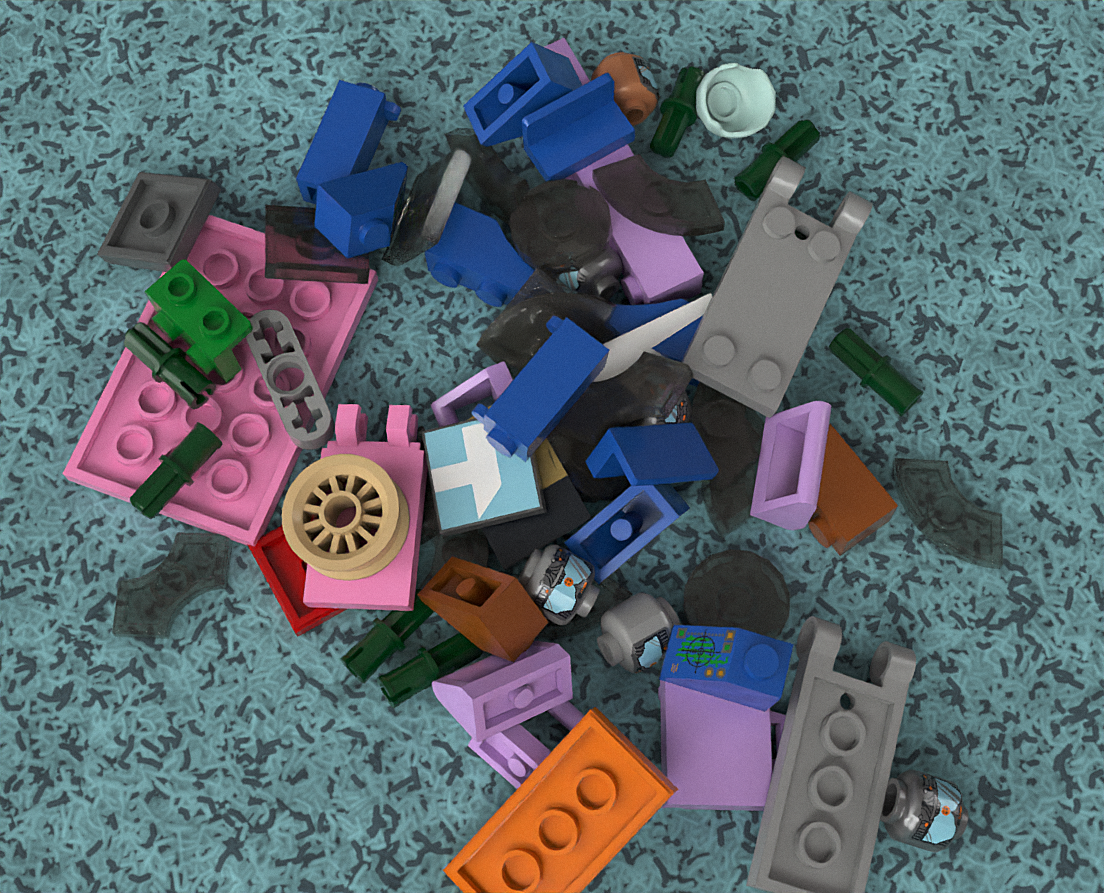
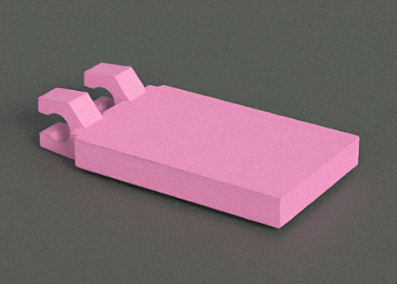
M338 404L335 422L336 441H328L327 448H322L321 459L336 454H354L368 458L381 466L400 487L406 498L410 516L409 530L406 541L395 559L383 570L367 578L353 581L336 580L322 575L307 564L303 603L308 607L413 611L428 472L425 450H421V443L416 442L418 416L412 414L410 405H389L386 425L388 442L366 441L368 416L365 413H361L359 404ZM347 482L343 483L344 490L346 488ZM332 488L325 492L327 496L333 493ZM319 499L315 506H320L322 500ZM356 507L347 508L340 513L336 522L337 528L345 527L353 521L356 515ZM382 513L375 516L382 517ZM372 528L370 534L374 537L378 529ZM363 539L360 541V546L363 547L368 541ZM348 545L346 547L345 553H350Z

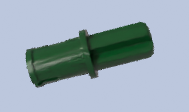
M689 66L687 70L686 67H683L679 72L669 98H666L661 103L660 112L662 119L650 143L653 153L660 154L664 158L674 156L686 127L692 126L696 122L698 116L696 111V90L705 75L699 68Z
M808 119L798 121L775 143H766L762 147V154L734 177L736 188L750 201H756L762 194L773 169L782 156L796 162L819 141L821 135L815 128L814 123Z
M138 322L133 328L127 330L124 335V346L152 370V378L156 382H165L193 410L203 406L209 400L202 392L206 391L209 395H213L216 385L185 359L186 352L184 350L172 348L143 322Z
M846 328L842 330L830 343V352L862 380L860 386L864 389L867 386L873 389L901 417L923 395V391L920 388L915 387L890 364L891 357L879 355L851 329Z
M197 422L193 430L168 457L163 454L160 456L159 461L161 464L130 497L129 501L132 506L149 519L155 518L185 484L191 486L194 483L191 477L223 445L222 441L207 427Z
M422 589L415 590L413 611L392 610L382 621L375 618L372 621L374 627L362 640L340 658L343 665L363 684L397 650L403 652L406 649L403 642L434 613L418 597L417 594Z
M459 632L428 651L424 647L418 649L416 657L396 669L377 677V682L380 687L383 686L380 689L394 709L417 693L431 687L433 681L449 675L481 657L483 650Z

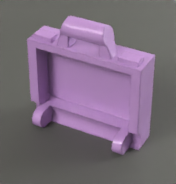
M660 680L658 700H660L661 768L662 773L678 788L662 808L764 811L776 759H772L771 726H775L777 753L786 715L770 711V708L765 712Z

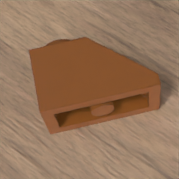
M830 423L817 508L810 518L811 521L808 522L812 534L822 546L829 548L832 545L841 556L889 522L898 505Z
M453 556L417 594L423 603L478 648L513 663L523 652L530 648L534 638L548 623L545 616L516 577Z

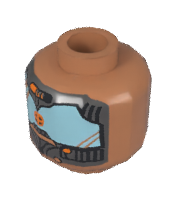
M624 52L614 53L604 58L592 73L591 81L605 73H609L614 80V101L632 126L642 123L651 115L659 101V92L649 64L641 56Z

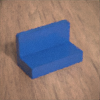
M609 73L597 77L522 119L524 150L549 187L635 141V129L614 101V80Z
M693 422L609 428L585 461L593 478L626 476L632 486L710 480L719 472V468Z

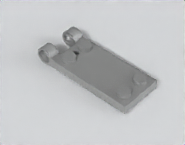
M785 156L780 158L773 169L677 369L769 418L779 408L855 238L865 224L873 206V203L849 191L836 210L830 226L788 205L790 198L803 177L806 167ZM795 230L806 235V239L801 240L797 238Z
M811 616L805 621L797 640L796 652L799 663L746 886L769 893H865L909 683L916 667V655L913 650L888 641L882 642L876 649L871 661L870 679L873 684L832 671L842 641L840 625L815 616ZM843 694L847 695L850 699V705L847 710L840 704V698Z

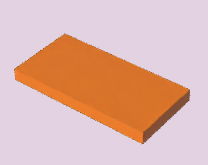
M594 707L588 711L443 871L463 893H581L674 795L678 788L597 707Z

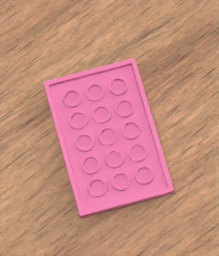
M208 215L187 261L248 320L254 314L263 310H277L283 313L291 323L325 399L379 280L377 272ZM148 300L138 322L147 324L172 348H181L186 352L190 348L188 344L180 337L172 342L153 322L152 317L157 312L150 300ZM272 327L263 331L264 339L268 342L274 357L284 353L277 339V333ZM246 337L231 349L242 370L227 383L214 370L208 375L204 374L186 354L185 359L216 385L213 395H209L206 391L202 392L209 400L203 406L194 410L165 382H156L152 378V370L125 347L63 475L69 481L130 503V497L161 464L159 461L160 456L163 454L168 457L193 430L194 425L199 422L212 431L222 441L223 445L191 477L194 483L191 486L185 484L159 514L246 546H256L258 540L264 535L302 448L295 445L290 439ZM297 368L284 369L276 378V386L284 391L294 390L303 382L304 373ZM304 401L296 405L303 421L301 427H304L310 433L316 419L312 417Z

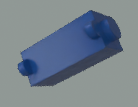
M339 80L296 177L303 201L316 205L317 189L320 183L368 171L388 121L398 120L401 113V108L397 104L386 100L385 93L380 92L376 87L367 83L352 84Z
M552 316L546 323V327L552 333L549 339L489 409L483 404L478 403L471 412L484 425V430L488 433L486 435L487 441L506 457L511 458L513 454H516L526 462L605 368L609 349L567 317L563 321L557 316Z

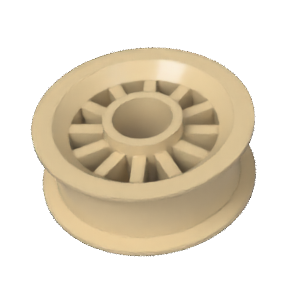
M354 454L331 455L309 465L296 477L289 487L282 508V526L289 546L298 557L317 572L336 580H360L383 570L399 554L409 530V508L400 487L377 463ZM347 482L346 488L344 490L343 483ZM332 488L333 493L327 496L325 492ZM321 499V505L315 506L318 500ZM356 507V515L353 521L345 527L337 528L336 522L340 513L347 508ZM382 513V517L375 516ZM372 528L378 529L374 537L370 534ZM363 539L368 541L363 547L360 546V541ZM347 545L350 553H345Z

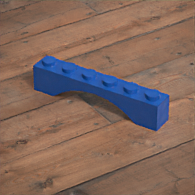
M453 201L449 204L424 249L428 271L431 272L432 277L439 283L451 288H456L459 284L476 291L475 293L478 298L494 307H502L503 304H506L521 311L522 316L526 320L537 326L546 327V323L552 316H557L563 321L567 317L601 344L609 342L690 303L684 299H676L658 304L622 305L599 302L571 293L548 281L524 262L507 241L496 219ZM703 315L652 347L653 350L667 359L651 368L660 371L661 377L677 381L682 387H687L690 384L700 389L703 384L677 370Z

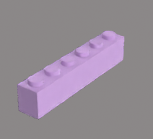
M565 38L545 46V48L570 59L582 85L590 82ZM628 144L560 181L564 187L571 184L578 198H575V205L586 226L594 224L601 238L620 257L622 261L621 273L624 276L621 279V286L631 305L658 304L676 299L687 300L701 293L704 272Z

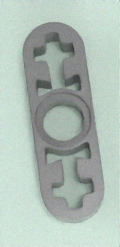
M263 310L254 314L249 319L253 330L246 336V340L290 439L302 449L313 450L324 446L333 436L335 430L334 420L289 319L277 310ZM270 327L277 333V339L284 352L275 357L268 342L264 339L263 331ZM287 368H297L304 373L301 385L291 391L279 389L276 386L278 374ZM304 401L312 417L318 419L316 421L317 430L308 433L304 427H301L303 421L296 405Z

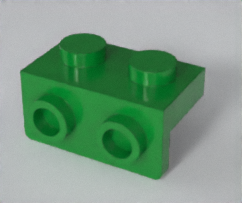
M180 260L144 291L157 312L152 317V320L172 342L180 337L190 346L186 354L204 374L208 375L214 370L227 383L242 370L231 349L252 332V324L187 260Z

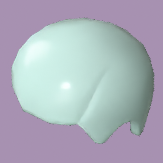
M738 63L722 64L720 67L714 68L705 74L696 90L697 115L706 128L717 136L728 139L750 136L764 129L775 113L776 91L768 75L761 69L748 68Z

